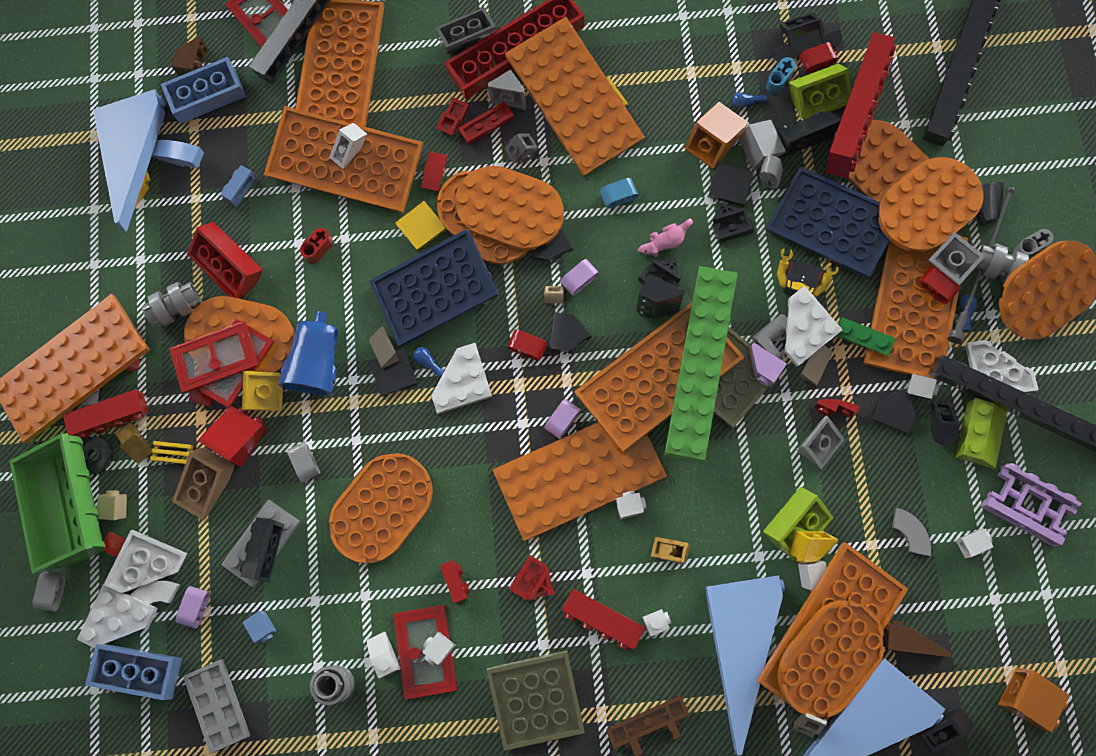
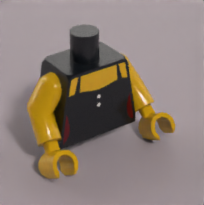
M783 248L781 250L782 260L779 262L777 277L784 294L791 297L805 286L814 297H817L826 290L832 280V275L838 272V266L832 272L829 270L831 265L829 263L826 268L827 273H824L825 270L791 259L793 256L792 250H790L789 256H784L785 249Z

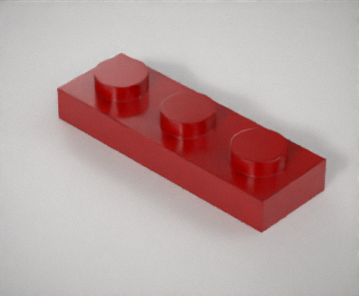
M504 101L458 129L466 143L470 145L514 119V114Z

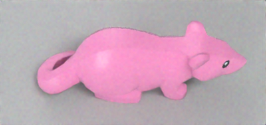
M689 218L678 226L676 223L668 225L662 229L663 233L660 235L657 232L651 233V242L641 245L638 252L657 257L658 252L678 248L684 241L687 229L693 223L692 219Z

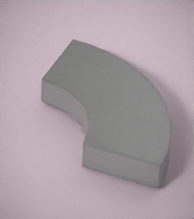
M896 508L892 528L905 536L909 552L928 557L931 556L930 539L922 523L909 512Z

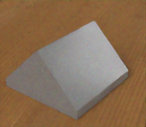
M511 70L489 82L488 90L491 104L499 105L505 101L508 107L526 110L525 89Z
M771 120L749 124L738 138L753 170L762 166L765 156L779 157L786 153Z
M954 232L928 261L959 286L985 256Z
M825 416L797 449V452L819 469H822L845 439L829 417Z

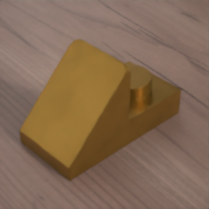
M128 423L115 433L122 443L120 447L137 464H140L153 454L152 448L134 423Z
M655 537L651 556L680 565L686 564L690 544Z

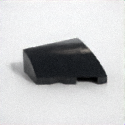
M1003 181L981 184L983 188V203L977 213L981 226L997 222L999 218L1004 189Z

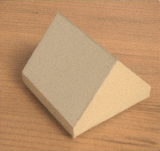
M546 286L544 292L545 303H563L564 287Z

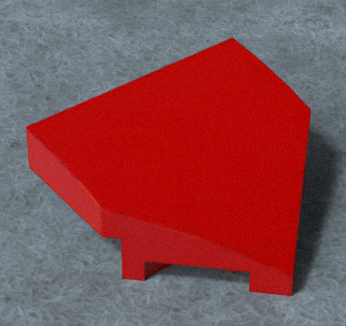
M531 555L528 556L508 588L525 600L554 594L550 571L547 565Z

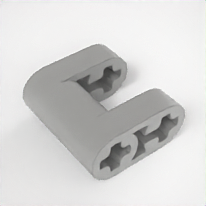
M780 314L751 338L753 343L780 360L783 359V356L772 342L782 334L786 338L787 317Z

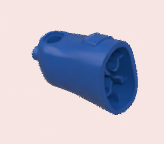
M316 311L314 322L300 321L298 323L293 345L287 359L283 362L280 372L279 387L313 395H332L337 374L334 361L338 329L335 326L325 324L327 313Z

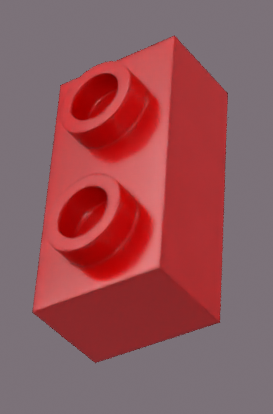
M452 560L440 565L453 603L457 604L469 599L467 594L470 593L467 582L463 583L460 576L463 575L460 564H456Z

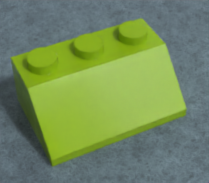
M840 64L788 82L791 100L800 118L804 120L817 112H831L847 106L852 92L849 70Z
M977 398L969 401L965 410L955 458L995 469L1007 412L992 402Z
M800 487L763 532L774 545L793 561L797 562V558L789 554L795 532L823 531L834 517L817 495Z

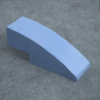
M157 140L151 157L184 167L186 165L198 169L204 152L199 146L178 141Z

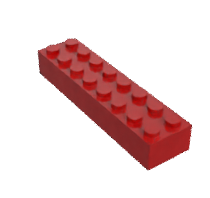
M546 0L444 62L447 74L467 100L487 88L489 82L509 70L514 71L505 57L506 52L564 17H567L575 31L578 32L585 27V15L573 0Z
M875 32L872 34L829 153L826 171L828 174L848 179L850 172H854L856 169L857 159L860 157L863 148L862 144L866 140L868 127L871 126L873 113L876 112L878 99L882 95L883 85L886 83L889 68H891L894 60L893 56L897 45H893L895 40L893 36Z

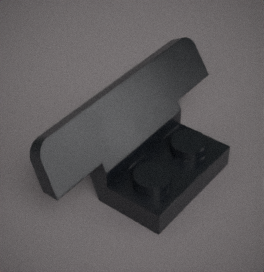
M812 12L781 22L780 30L787 35L788 44L772 50L777 62L786 57L794 59L799 57L803 51L829 42L832 46L840 44L842 41L841 30L836 28L824 32L822 19Z

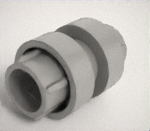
M997 243L992 248L982 245L979 252L985 257L976 267L983 269L982 276L995 279L999 275L1002 276L1001 282L1005 283L1006 279L1016 268L1028 261L1029 255L1017 250L1010 255L1008 254V247Z
M176 282L167 287V294L163 295L158 291L148 296L149 303L142 306V311L152 326L160 322L162 325L167 326L176 321V314L180 313L185 317L194 312V305L200 303L201 298L191 282L183 286Z
M343 666L322 667L314 673L311 679V694L317 702L323 705L341 703L351 696L355 686L354 677ZM331 678L336 682L334 692L330 689L329 685Z

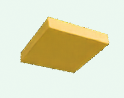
M425 201L395 222L396 226L418 252L446 231L440 219Z
M244 371L242 410L282 411L283 388L278 386L281 374Z

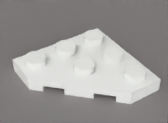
M805 286L788 299L787 335L784 352L796 366L803 363L842 331L841 327Z
M982 340L965 344L971 368L1025 393L1039 390L1033 370L1028 367L1025 368L1016 362L1015 358L992 346L993 344L989 341Z
M475 343L456 349L433 391L432 399L437 414L492 397Z
M131 530L104 586L124 593L179 572L188 553Z
M103 584L77 640L95 648L96 644H106L149 627L158 608L125 592L120 593L106 587Z

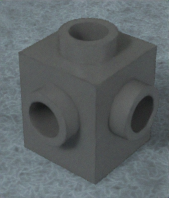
M517 134L510 139V143L505 148L509 158L514 163L528 162L532 158L533 153L538 149L530 134Z

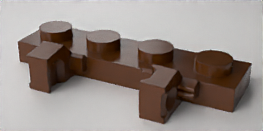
M681 695L615 724L607 728L606 731L614 749L625 744L626 749L631 747L634 755L640 756L643 752L638 741L643 740L642 736L659 728H663V730L668 728L672 739H678L681 737L677 726L681 725L679 719L690 714Z

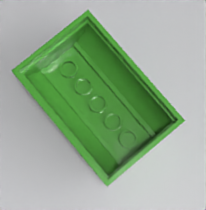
M61 433L10 460L32 574L79 563L106 549L99 528V515L93 500L90 474L86 467L82 449V439L77 436H70L67 433Z

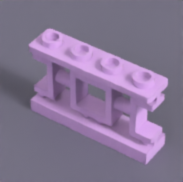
M1007 463L1002 465L1001 471L997 476L1006 480L1000 494L993 491L989 492L987 499L982 502L980 507L1053 547L1062 546L1065 540L1063 536L1066 535L1067 531L1061 529L1058 525L1064 513L1069 515L1076 514V509L1082 503L1077 501L1074 495L1059 491L1055 485L1040 481L1038 476L1023 472L1016 464ZM1015 478L1025 483L1019 492L1011 488ZM1027 492L1043 500L1036 514L1021 507ZM1007 495L1015 499L1011 508L1001 504ZM1052 499L1062 503L1056 512L1048 508ZM1044 515L1052 519L1048 529L1038 524L1042 521Z

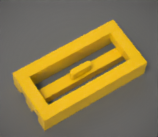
M154 441L153 455L150 457V460L186 464L194 446ZM161 446V447L188 449V451H187V452H181V451H172V450H162V449H159V447ZM158 453L186 456V460L158 457Z

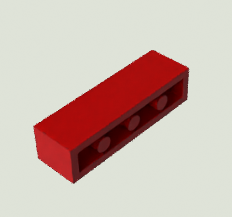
M135 389L64 414L63 418L67 434L80 437L83 440L88 438V435L104 433L108 428L124 426L125 422L141 420L143 416L149 414L144 393Z
M572 589L562 609L565 612L564 617L573 622L576 619L582 621V626L590 631H593L594 628L601 632L599 636L608 641H611L612 638L619 641L618 646L627 651L630 648L635 649L645 629L644 626L575 589Z

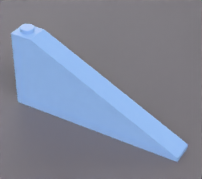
M155 89L93 109L114 222L123 233L128 230L165 116V100L162 95H158Z
M779 575L705 587L733 746L737 756L742 755L760 686V683L756 680L765 667L783 598L782 592L785 591L784 582L782 579H779Z
M882 658L881 663L866 684L845 709L833 716L803 756H868L934 724L937 725L944 716L942 713L945 711V708L885 658Z

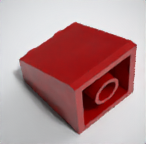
M230 406L198 441L228 461L242 467L268 428L263 426L264 421L254 416L252 419L247 416L249 412L242 410V407L239 406L236 409Z

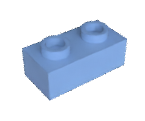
M240 165L234 171L229 183L223 187L220 195L226 202L237 207L256 180L255 175L251 170Z

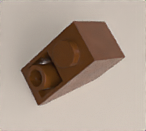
M197 37L175 51L171 66L177 75H184L202 67L203 58L207 54V46L203 40Z

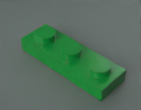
M841 317L838 323L842 331L835 336L885 357L889 356L896 343V338L843 317Z

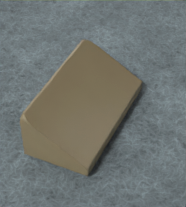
M382 326L372 335L369 342L383 369L399 361V358Z
M823 345L808 358L799 377L817 386L833 351Z

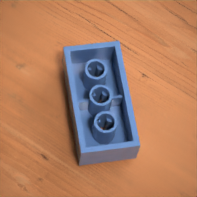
M228 57L161 84L171 112L180 124L246 97L235 67Z
M96 644L85 686L159 700L173 699L182 658L109 644Z

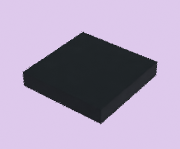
M718 162L708 198L744 207L754 171Z
M405 348L395 351L399 361L383 369L377 358L369 361L381 397L417 385Z

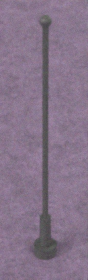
M1014 187L1007 188L1008 194L988 247L992 248L1011 194L1015 192ZM981 268L978 271L964 312H961L955 330H950L948 334V341L954 344H962L965 334L963 329L969 316L967 312L983 272Z

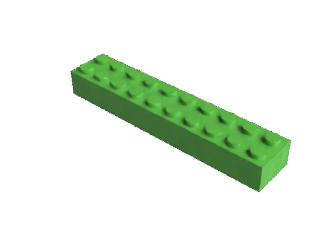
M699 266L664 452L665 458L701 465L705 462L738 274L736 272Z

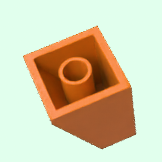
M718 102L696 122L684 149L714 169L718 162L723 159L738 141V138L749 122Z
M1015 668L998 705L1040 730L1052 733L1060 723L1059 717L1066 710L1070 695L1032 669Z

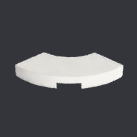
M153 581L136 589L131 596L150 605L159 601L171 603L180 585L170 581Z

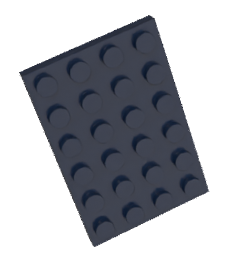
M803 167L798 169L766 227L767 232L867 279L870 278L890 241L879 225V201Z
M468 229L370 280L399 347L500 296Z

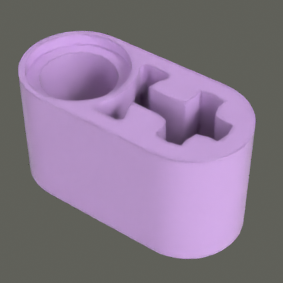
M584 259L561 279L560 283L572 296H575L595 280L599 272L587 259Z
M564 399L549 418L544 429L561 439L577 418L581 409L567 399Z
M189 586L176 615V623L196 629L202 621L210 599V592Z

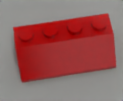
M214 222L196 228L187 255L230 297L241 299L258 283L263 269Z

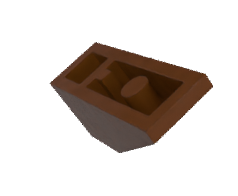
M891 621V624H887L884 628V650L951 657L949 651L912 627L904 626V622Z

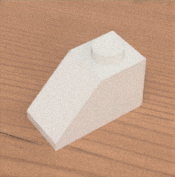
M354 123L340 129L329 158L342 169L345 168L362 148L367 133Z
M386 632L367 640L370 659L378 678L386 677L401 669Z

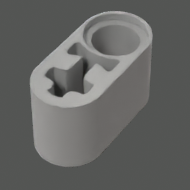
M767 155L764 158L759 174L761 182L767 188L777 189L783 173L782 163L778 157Z
M1041 229L1023 239L1013 249V252L1016 250L1028 254L1030 258L1052 243L1053 234L1047 229Z
M305 441L287 450L296 474L302 483L320 474L317 463Z
M47 571L41 572L33 598L34 609L57 611L66 581L64 574Z

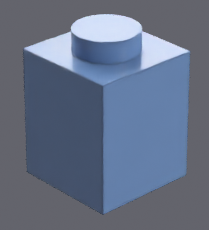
M258 611L242 622L254 643L262 642L264 644L273 638L272 635L277 632L265 611Z

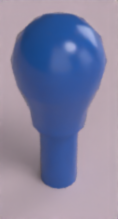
M739 92L733 95L731 102L733 107L741 109L753 105V103H764L767 101V96H753Z
M965 294L960 298L959 306L961 312H964L970 294ZM974 296L967 312L969 316L963 331H971V318L977 305V300Z
M419 347L414 351V359L417 363L430 368L439 378L443 375L444 371L435 363L428 349Z

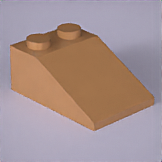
M205 447L191 451L172 502L198 518L205 520L228 484L235 465Z

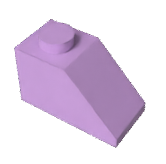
M753 343L749 349L754 376L758 378L757 381L762 385L772 387L787 364Z

